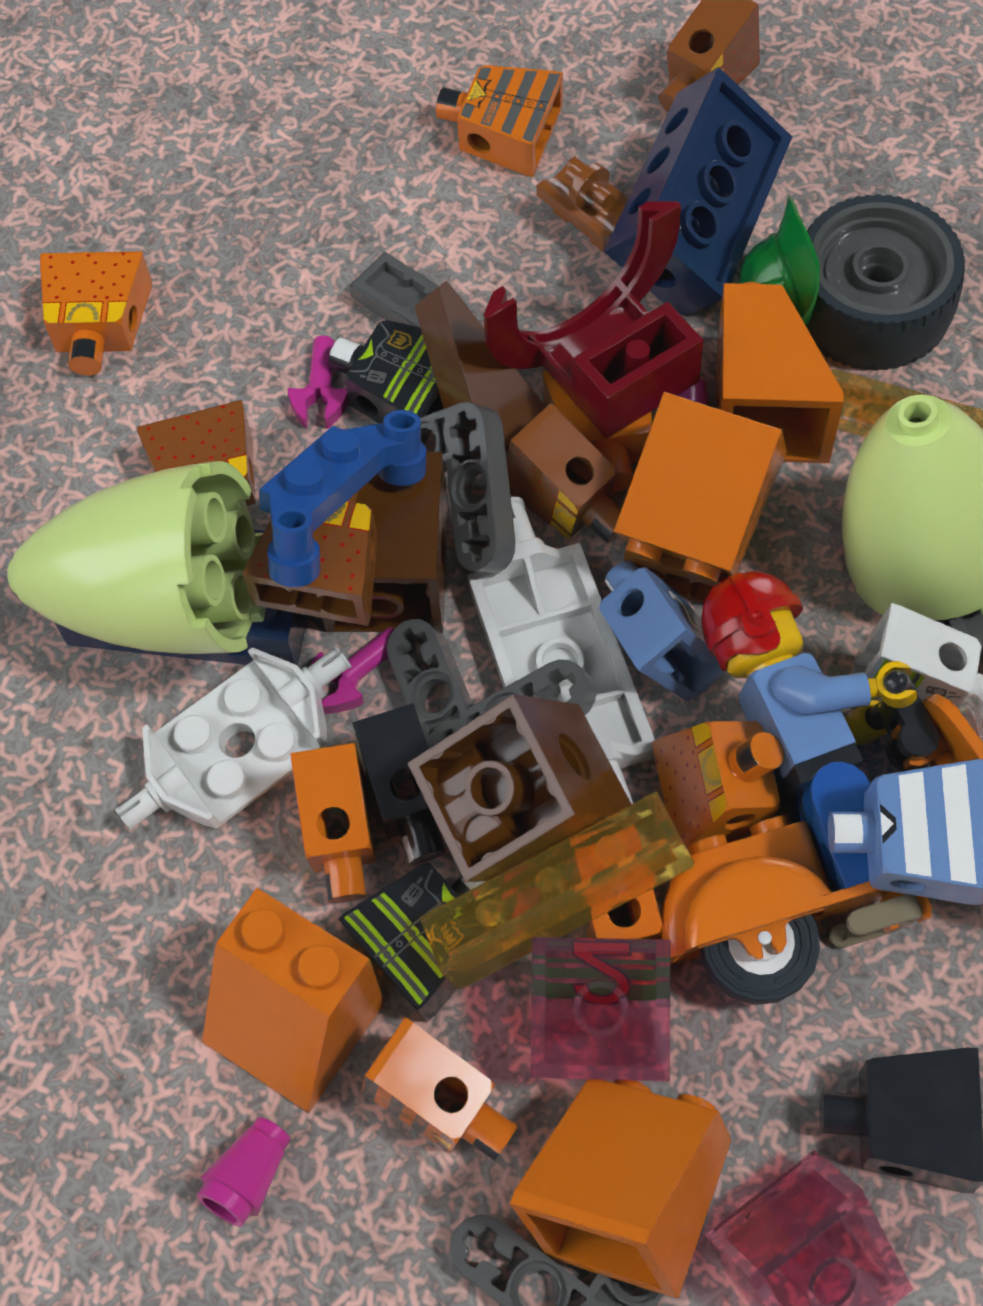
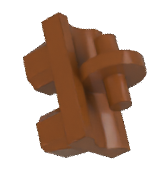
M574 156L557 175L550 179L542 180L536 185L537 196L553 208V212L565 222H570L590 238V242L604 252L628 197L609 183L610 174L605 167L598 162L587 166Z

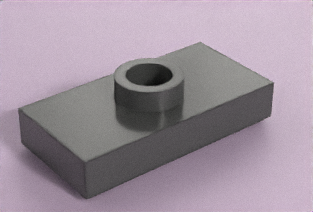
M387 252L382 253L349 285L352 298L385 320L420 327L414 306L439 287Z

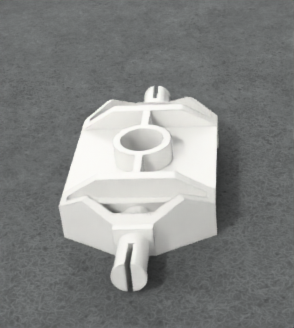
M335 646L333 650L310 667L304 666L300 669L293 663L252 647L248 650L253 659L252 662L154 733L148 725H145L142 728L145 772L146 778L149 781L144 784L146 788L120 807L115 808L130 830L134 829L137 824L161 807L166 813L172 809L193 821L217 829L293 772L290 753L327 747V726L321 700L326 694L322 687L352 667L339 648ZM239 732L253 733L255 735V742L252 749L246 755L232 758L225 754L226 743L233 735Z

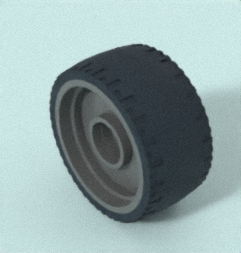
M887 194L856 196L853 199L849 198L844 202H838L835 206L829 207L827 211H823L807 230L820 263V283L813 312L806 327L820 352L827 358L830 357L833 361L842 363V365L878 371V369L888 370L889 368L896 369L899 366H907L909 363H914L919 358L925 357L927 353H930L939 344L947 332L956 313L962 293L965 256H963L964 251L961 248L960 239L958 240L956 232H953L952 227L946 223L944 218H941L938 213L931 211L929 207L922 206L921 203L913 202L908 198L903 199L900 196L894 197Z

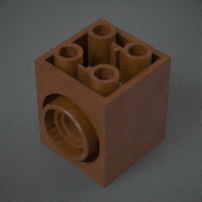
M426 451V474L421 481L407 486L392 485L383 481L377 473L359 490L356 503L365 504L372 508L377 530V553L371 617L368 626L322 618L326 632H383L388 627L395 629L404 621L421 619L429 623L440 633H443L449 506L442 452Z
M512 694L407 763L465 882L535 879L568 859L571 842L613 832L638 816L579 704Z

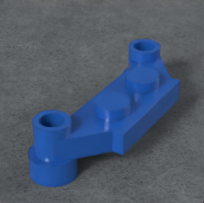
M396 410L388 413L384 417L383 423L344 430L332 426L259 489L260 510L271 515L273 540L267 548L268 573L274 582L286 587H301L312 583L318 578L321 570L320 547L317 541L313 539V532L377 473L383 481L398 486L412 485L424 478L426 474V447L421 442V419L417 414L407 410Z

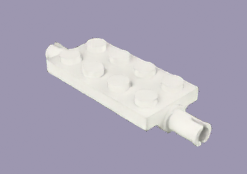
M511 497L516 541L512 562L500 573L476 572L467 575L468 587L502 686L505 688L547 663L558 659L570 660L585 670L594 680L597 690L595 703L590 712L585 716L638 815L637 807L633 804L621 769L655 759L651 744L655 739L616 636L599 610L602 599L580 543L559 549L544 545L543 540L536 538L523 499ZM567 679L559 683L561 693L557 698L562 702H567L571 698L569 688L573 684Z

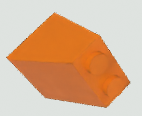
M757 282L742 284L724 283L716 347V408L782 429L787 450L783 462L830 463L844 404V392L783 285L760 284Z
M664 392L614 532L621 539L628 541L625 551L658 563L663 553L685 560L682 569L684 572L712 582L718 581L720 573L728 576L736 574L787 452L782 429Z
M256 888L216 942L202 1042L307 1113H310L385 1003L371 961L346 943L259 888Z
M589 1076L514 1190L509 1204L549 1258L678 1299L732 1139L719 1110L705 1099L690 1094H679L677 1099L654 1094L647 1086L629 1078L617 1077L612 1083Z

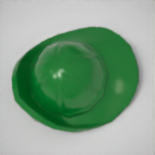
M788 195L785 211L777 232L768 235L766 239L755 245L747 254L740 270L739 282L740 284L757 282L760 284L783 285L804 324L807 325L819 292L820 263L794 199Z

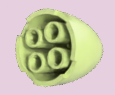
M930 395L906 397L887 410L876 421L862 442L848 477L842 513V541L846 568L855 585L856 593L869 607L879 614L884 615L891 603H894L935 621L961 617L977 610L983 615V429L958 407Z
M223 461L168 468L134 477L100 490L69 506L50 519L16 550L7 570L10 588L25 605L45 618L79 634L111 644L146 651L179 654L235 653L248 648L246 636L252 622L264 621L266 607L252 604L243 577L245 566L263 533H254L253 523L245 500L250 498L252 490L243 475L234 466Z

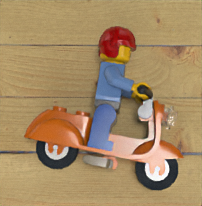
M757 571L736 573L712 587L703 603L701 627L709 653L712 657H716L722 671H728L735 678H747L739 693L740 705L746 720L757 721L763 727L764 732L772 734L781 743L784 758L782 764L773 771L782 809L792 806L790 813L792 824L789 823L787 816L783 815L751 826L749 829L752 836L728 843L725 834H720L690 844L688 846L690 856L682 859L669 882L662 902L660 917L663 929L658 938L660 957H670V962H661L662 966L675 962L679 964L700 957L701 963L713 984L731 998L753 1005L780 1002L801 990L814 973L820 952L819 935L815 921L857 909L849 914L846 922L833 926L828 932L830 944L835 948L841 949L897 932L915 921L921 923L931 918L932 907L927 897L871 887L867 853H831L829 850V813L864 812V793L870 786V782L864 772L858 769L863 759L856 744L865 745L888 733L891 740L886 748L887 758L895 768L902 771L921 769L928 764L933 767L983 759V701L979 696L974 693L963 696L957 705L938 693L932 694L921 701L915 685L908 677L912 675V670L901 661H892L885 664L879 670L877 677L867 678L864 672L833 677L822 674L812 654L803 653L798 655L804 645L803 638L794 620L803 611V605L798 594L792 593L786 583L772 574ZM882 697V700L880 702L871 700V698ZM857 707L845 717L840 710Z

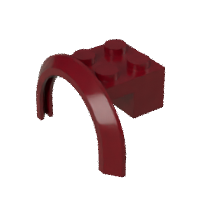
M648 201L638 207L637 236L632 252L624 267L610 286L595 301L572 318L543 330H521L518 328L517 301L514 298L507 301L504 286L493 291L483 314L486 345L492 356L499 363L510 368L530 369L543 366L606 439L658 408L664 392L677 396L700 381L704 339L668 301L650 312L640 303L661 276L675 249L681 213V204L678 201Z

